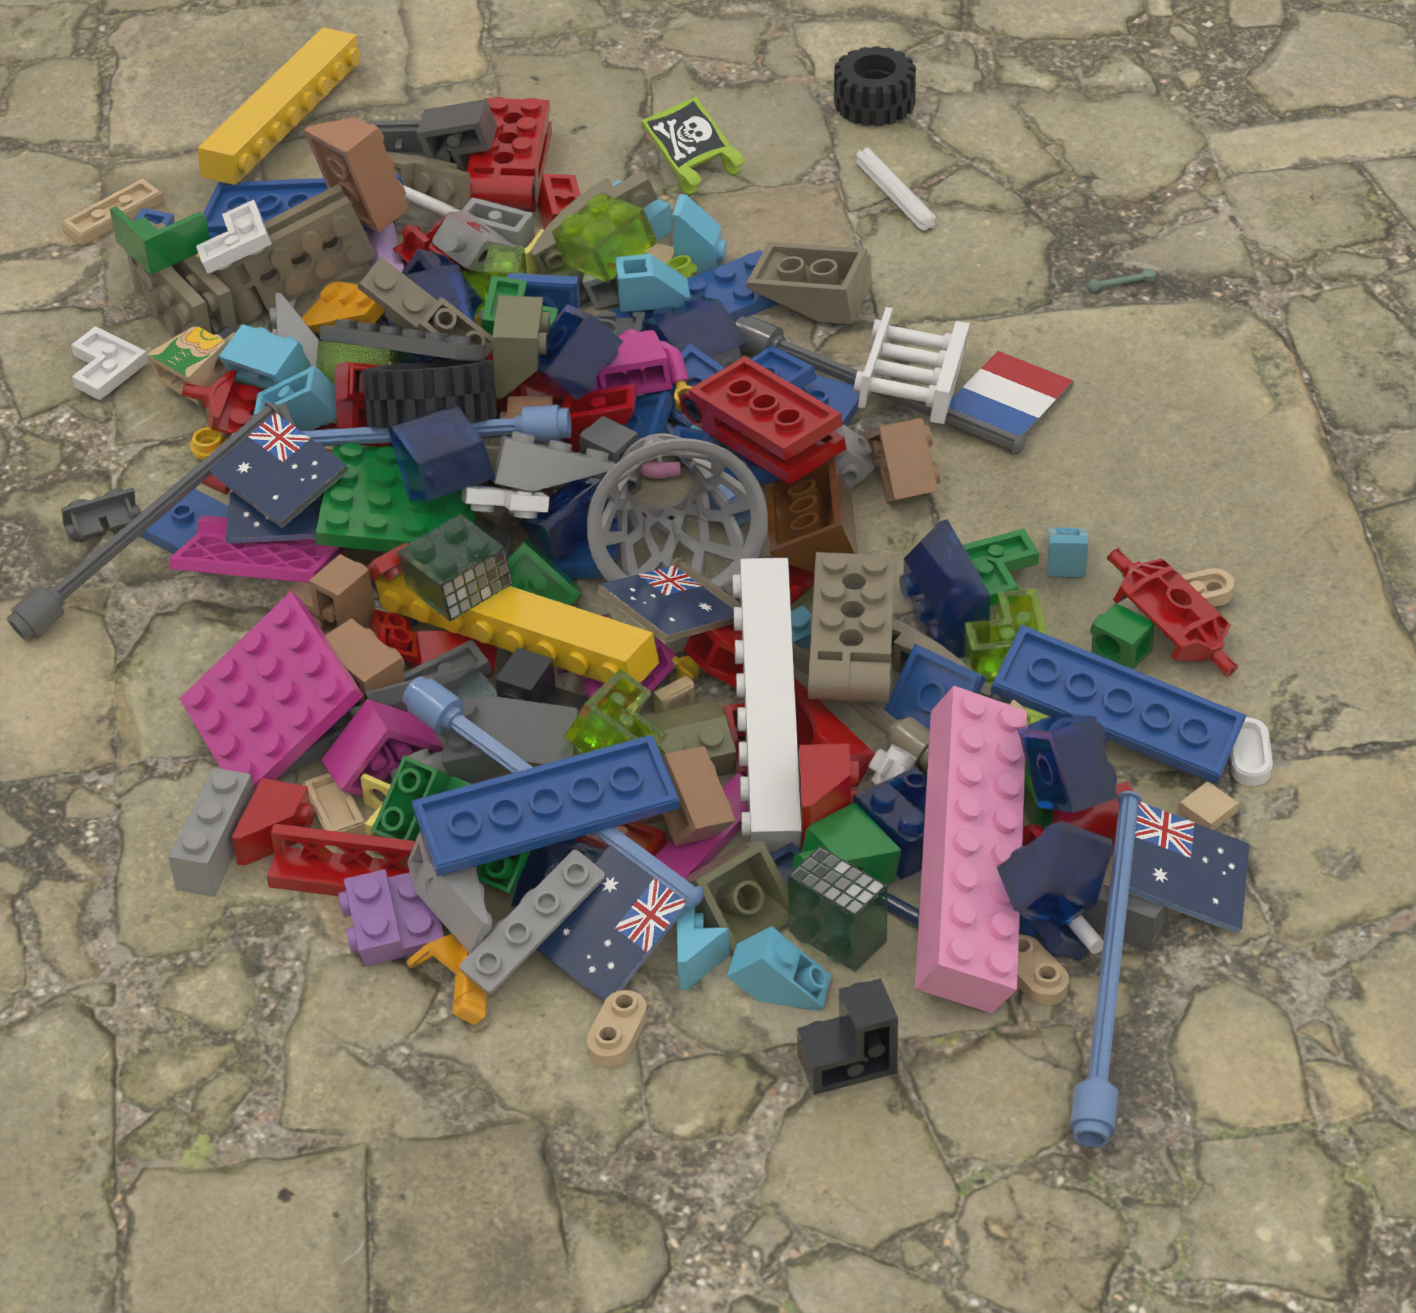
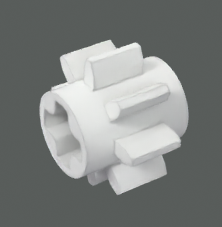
M893 744L887 752L879 749L868 767L876 771L871 780L894 795H897L902 787L910 791L921 774L913 769L918 759Z

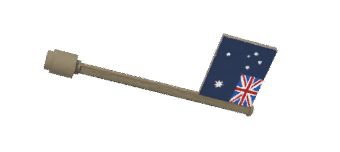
M683 557L675 558L669 567L599 584L597 590L599 594L645 629L653 632V635L664 643L734 624V607H741V603L689 566ZM792 642L793 665L809 676L810 655ZM843 701L887 734L888 750L892 744L904 749L918 759L914 766L915 770L928 772L930 730L913 717L897 720L874 702Z

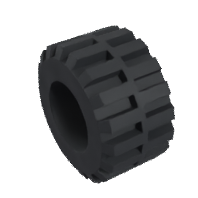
M862 47L859 50L849 51L848 55L841 56L839 62H836L834 66V103L836 111L840 112L843 118H849L850 122L861 123L864 126H883V124L896 123V120H903L907 117V114L914 110L916 67L913 64V60L910 57H906L905 53L894 51L893 48Z

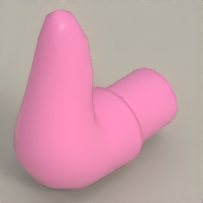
M652 459L640 466V473L650 479H666V477L680 476V463L662 461L661 464H658V461Z

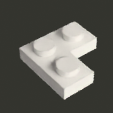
M254 200L222 214L228 231L196 246L207 274L215 270L226 269L233 262L248 255H256L262 252L265 247L272 245L261 213Z
M96 326L71 344L73 356L89 363L72 376L74 388L98 400L104 398L149 363L147 351Z
M462 485L461 500L466 504H471V510L494 512V505L505 506L509 509V513H514L515 517L537 518V512H548L549 497L539 490L531 492L517 488Z

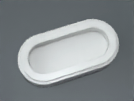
M1254 718L1245 719L1229 756L1231 775L1237 782L1243 785H1262L1270 779L1273 760L1269 731L1263 722Z

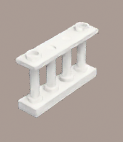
M886 307L882 320L875 319L871 337L874 343L865 370H858L856 375L854 392L860 393L858 407L865 409L870 392L926 402L927 407H932L930 422L944 424L965 354L970 323L955 321L952 334L945 333V336L890 326L893 308ZM887 340L939 349L940 353L887 343ZM882 357L933 366L935 369L919 368L881 359ZM876 374L930 384V386L926 388L875 377Z

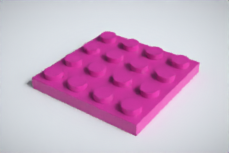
M290 591L179 699L219 767L225 770L251 774L255 791L261 778L276 780L364 695L302 599Z

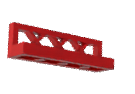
M274 824L271 830V838L275 855L267 874L268 887L339 896V892L346 891L344 882L346 878L384 869L387 878L409 873L408 859L405 856H410L416 841ZM285 840L297 841L305 848L286 847ZM325 846H337L345 853H333ZM365 851H376L385 858H372Z

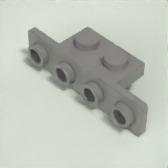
M572 850L535 889H531L524 895L519 905L506 918L501 919L493 927L490 934L460 964L461 972L484 992L493 994L605 879L604 871L578 850Z

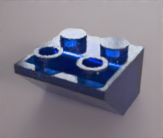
M916 767L855 794L853 803H856L901 849L896 875L901 880L922 870L927 776Z
M1062 821L1045 828L1041 836L1027 846L1014 850L1009 859L996 867L1013 910L1065 927L1097 904L1113 850V843L1110 838Z

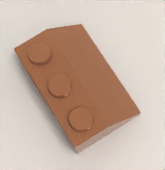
M354 117L311 125L304 129L328 189L337 184L341 186L351 202L360 223L379 233L409 210L404 197L406 194L405 188L396 177L394 172L395 163L386 152L383 144L384 136L376 125L368 124Z

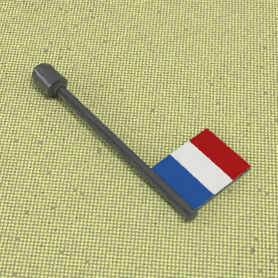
M741 316L732 328L731 341L739 345V349L756 356L772 345L814 366L815 370L849 384H855L858 370L786 341L783 329L753 316L747 318ZM997 351L952 397L945 423L1010 449L1014 455L1019 454L1024 449L1025 438L1073 387V380ZM871 392L931 417L932 407H927L926 402Z

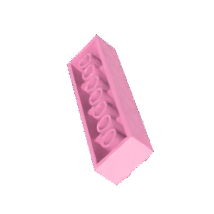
M953 685L931 711L915 989L993 1014L1017 990L1027 711Z

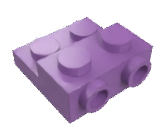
M384 869L344 879L346 891L338 893L343 916H352L354 925L353 927L346 928L351 953H360L364 967L412 956L427 943L444 937L441 920L414 891L410 872L387 878Z

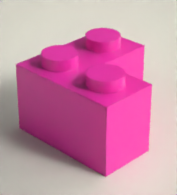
M367 699L321 760L341 791L363 797L360 778L364 773L384 782L390 774L389 771L399 767L404 755L407 756L425 748H428L430 754L442 752L444 745L433 729L411 713Z

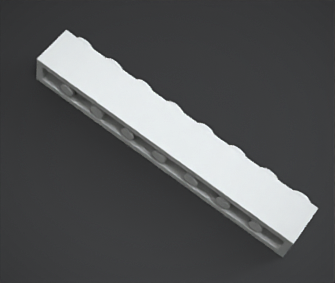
M788 558L740 559V574H733L732 589L733 598H740L741 607H734V631H742V640H735V664H743V673L736 674L737 698H744L745 707L737 708L738 732H746V742H739V766H747V777H740V801H748L749 812H741L742 837H750V842L763 840L769 852H775L790 842L800 849L801 813Z

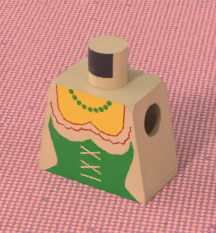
M194 326L150 351L147 355L158 381L182 394L185 381L205 388L211 387L215 381L228 373L219 355L232 339L235 332L230 327L225 326L213 335L198 326ZM189 398L190 400L194 401V402L197 403V404H201V403L203 402V401H199V400H195V399Z

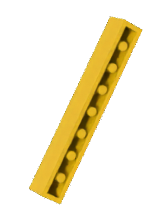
M324 27L319 30L198 147L200 176L237 185L358 65L361 52L358 48L357 35Z
M412 558L413 569L387 582L385 577L375 581L382 608L390 612L476 639L482 643L500 647L512 653L518 647L553 658V663L556 667L633 692L659 664L653 632L508 585L503 588L502 583H500L501 590L493 594L490 584L495 581L490 582L487 579L488 584L479 589L477 578L480 576L476 577L474 575L475 578L466 583L463 574L465 571L446 565L439 566L437 562V568L428 572L426 563L430 560L425 561L424 558V563L415 567ZM425 564L427 574L418 579L416 568ZM414 570L417 580L408 585L405 575ZM462 574L464 585L455 590L453 579ZM475 580L478 590L469 595L466 585ZM451 581L454 591L445 596L442 586ZM489 585L491 596L482 600L480 590ZM465 586L467 597L458 601L456 591ZM479 592L481 602L472 606L470 596ZM455 593L457 603L448 607L445 597ZM468 598L470 608L461 612L459 603ZM458 604L460 614L451 619L449 609Z

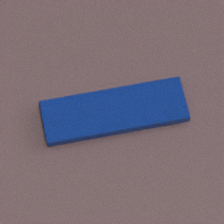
M1021 625L990 691L993 694L1011 701L1015 700L1020 705L1214 784L1219 782L1247 716L1024 625Z
M653 735L412 801V810L437 877L680 809L679 797Z

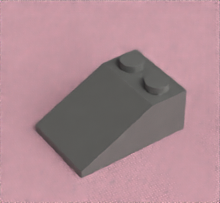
M488 695L463 700L464 717L532 767L576 756L580 717L577 708ZM456 731L445 732L442 764L448 774L471 784L511 774L510 771Z

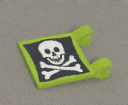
M697 96L641 121L642 127L676 174L680 187L686 195L696 193L698 190L697 185L701 183L700 176L691 168L713 158L721 157L724 168L729 175L741 172L740 166L745 162L743 155L730 145Z

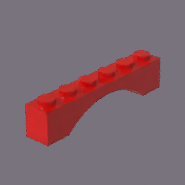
M734 624L691 635L683 651L706 673L736 688V674L743 673V664H735V640H742V631H734ZM794 677L798 751L799 745L849 744L850 761H858L860 785L875 753L819 700L808 699V689Z

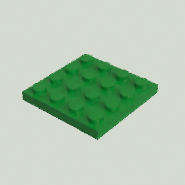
M345 443L333 447L332 454L344 462L349 470L324 491L316 529L315 545L389 552L404 543L410 546L418 541L421 551L416 554L422 553L424 555L423 551L432 546L434 556L445 552L446 557H448L447 550L456 546L458 556L455 558L470 559L476 511L471 510V504H466L461 500L462 485L480 486L482 473L440 457L438 452L431 450L397 449L392 446L376 447L359 445L357 443ZM460 516L462 527L453 532L451 521ZM449 523L452 533L443 537L441 527ZM463 528L465 538L456 543L454 533ZM439 529L442 539L432 543L430 533ZM429 535L431 545L422 550L420 539ZM453 535L455 544L446 549L444 539ZM442 540L444 551L436 555L433 545ZM466 540L468 550L459 555L457 544Z

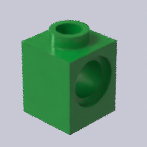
M1115 603L1104 614H1099L1091 625V652L1134 669L1153 650L1155 624L1151 620Z

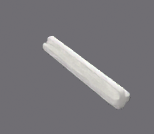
M870 148L857 152L856 156L858 158L856 163L920 230L926 231L928 228L935 226L934 220L936 216Z

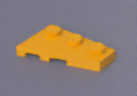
M335 281L328 284L321 291V297L301 319L311 331L316 330L320 335L321 325L335 326L336 319L357 321V325L358 322L375 323L386 310L358 289L359 284Z

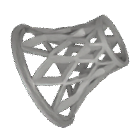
M665 433L652 434L634 442L625 451L621 460L607 472L599 483L588 510L587 538L592 557L608 582L654 571L659 565L663 568L669 567L673 561L672 556L676 545L680 541L694 552L691 567L703 576L707 553L724 560L733 561L724 571L710 579L712 583L722 589L732 583L733 574H740V559L759 557L766 538L768 512L765 497L758 480L747 465L736 455L706 441L684 439ZM662 456H682L685 458L688 467L692 468L695 465V478L690 490L684 497L673 504L666 506L646 505L636 500L627 489L629 480L633 482L637 480L635 470L652 459L657 458L658 464H661ZM725 466L736 475L739 481L724 472ZM723 484L739 499L728 503L718 485ZM707 491L711 492L722 511L710 509ZM607 497H608L609 502H608V504H607V506H606V508H605V510H604V512H603L604 505H605V502H606ZM616 510H619L618 531L609 532ZM750 510V527L744 543L741 530L733 514ZM629 512L630 518L633 522L635 529L627 535V519ZM670 515L674 516L673 521L668 519ZM689 517L699 520L700 543L684 532ZM708 520L723 523L730 546L710 541ZM655 526L668 535L662 553L650 532ZM643 537L652 556L638 569L633 545ZM620 543L624 572L615 564L606 546Z

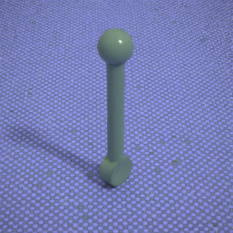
M1148 268L1144 269L1141 274L1104 281L1092 279L1087 283V289L1091 293H1096L1100 288L1141 280L1148 283L1154 282L1156 271Z

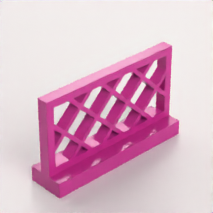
M203 515L198 519V533L169 558V569L309 583L313 576L338 555L341 554L346 557V548L315 545L316 539L227 544L225 538L228 518Z

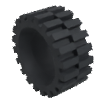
M493 360L422 361L363 369L367 426L371 428L436 427L439 425L475 423V421H487L497 417Z

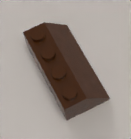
M835 458L830 459L790 485L781 479L765 484L769 552L772 558H788V564L815 573L816 552L858 554L852 495Z

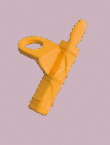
M453 934L427 943L406 961V964L409 968H414L435 957L456 975L454 977L453 1013L472 1025L478 1024L485 1018L487 1013V993L460 970V964L470 953Z

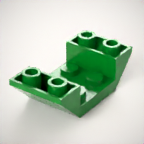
M404 755L371 832L385 838L416 841L420 829L412 810V801L468 786L471 783ZM531 851L477 865L478 880L513 894Z

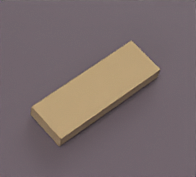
M140 179L61 222L62 230L83 246L113 230L110 214L111 208L117 206L132 220L137 217L142 208L152 209L163 203V194L144 179Z

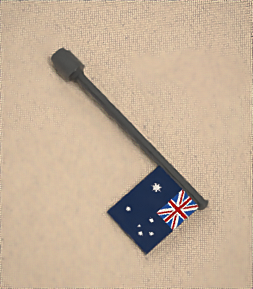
M266 402L264 409L56 586H49L47 589L41 585L37 586L11 609L12 614L6 620L23 640L28 641L31 637H39L65 614L62 606L65 604L64 600L210 475H213L279 527L283 528L349 469L344 462L282 418L281 410L276 404Z

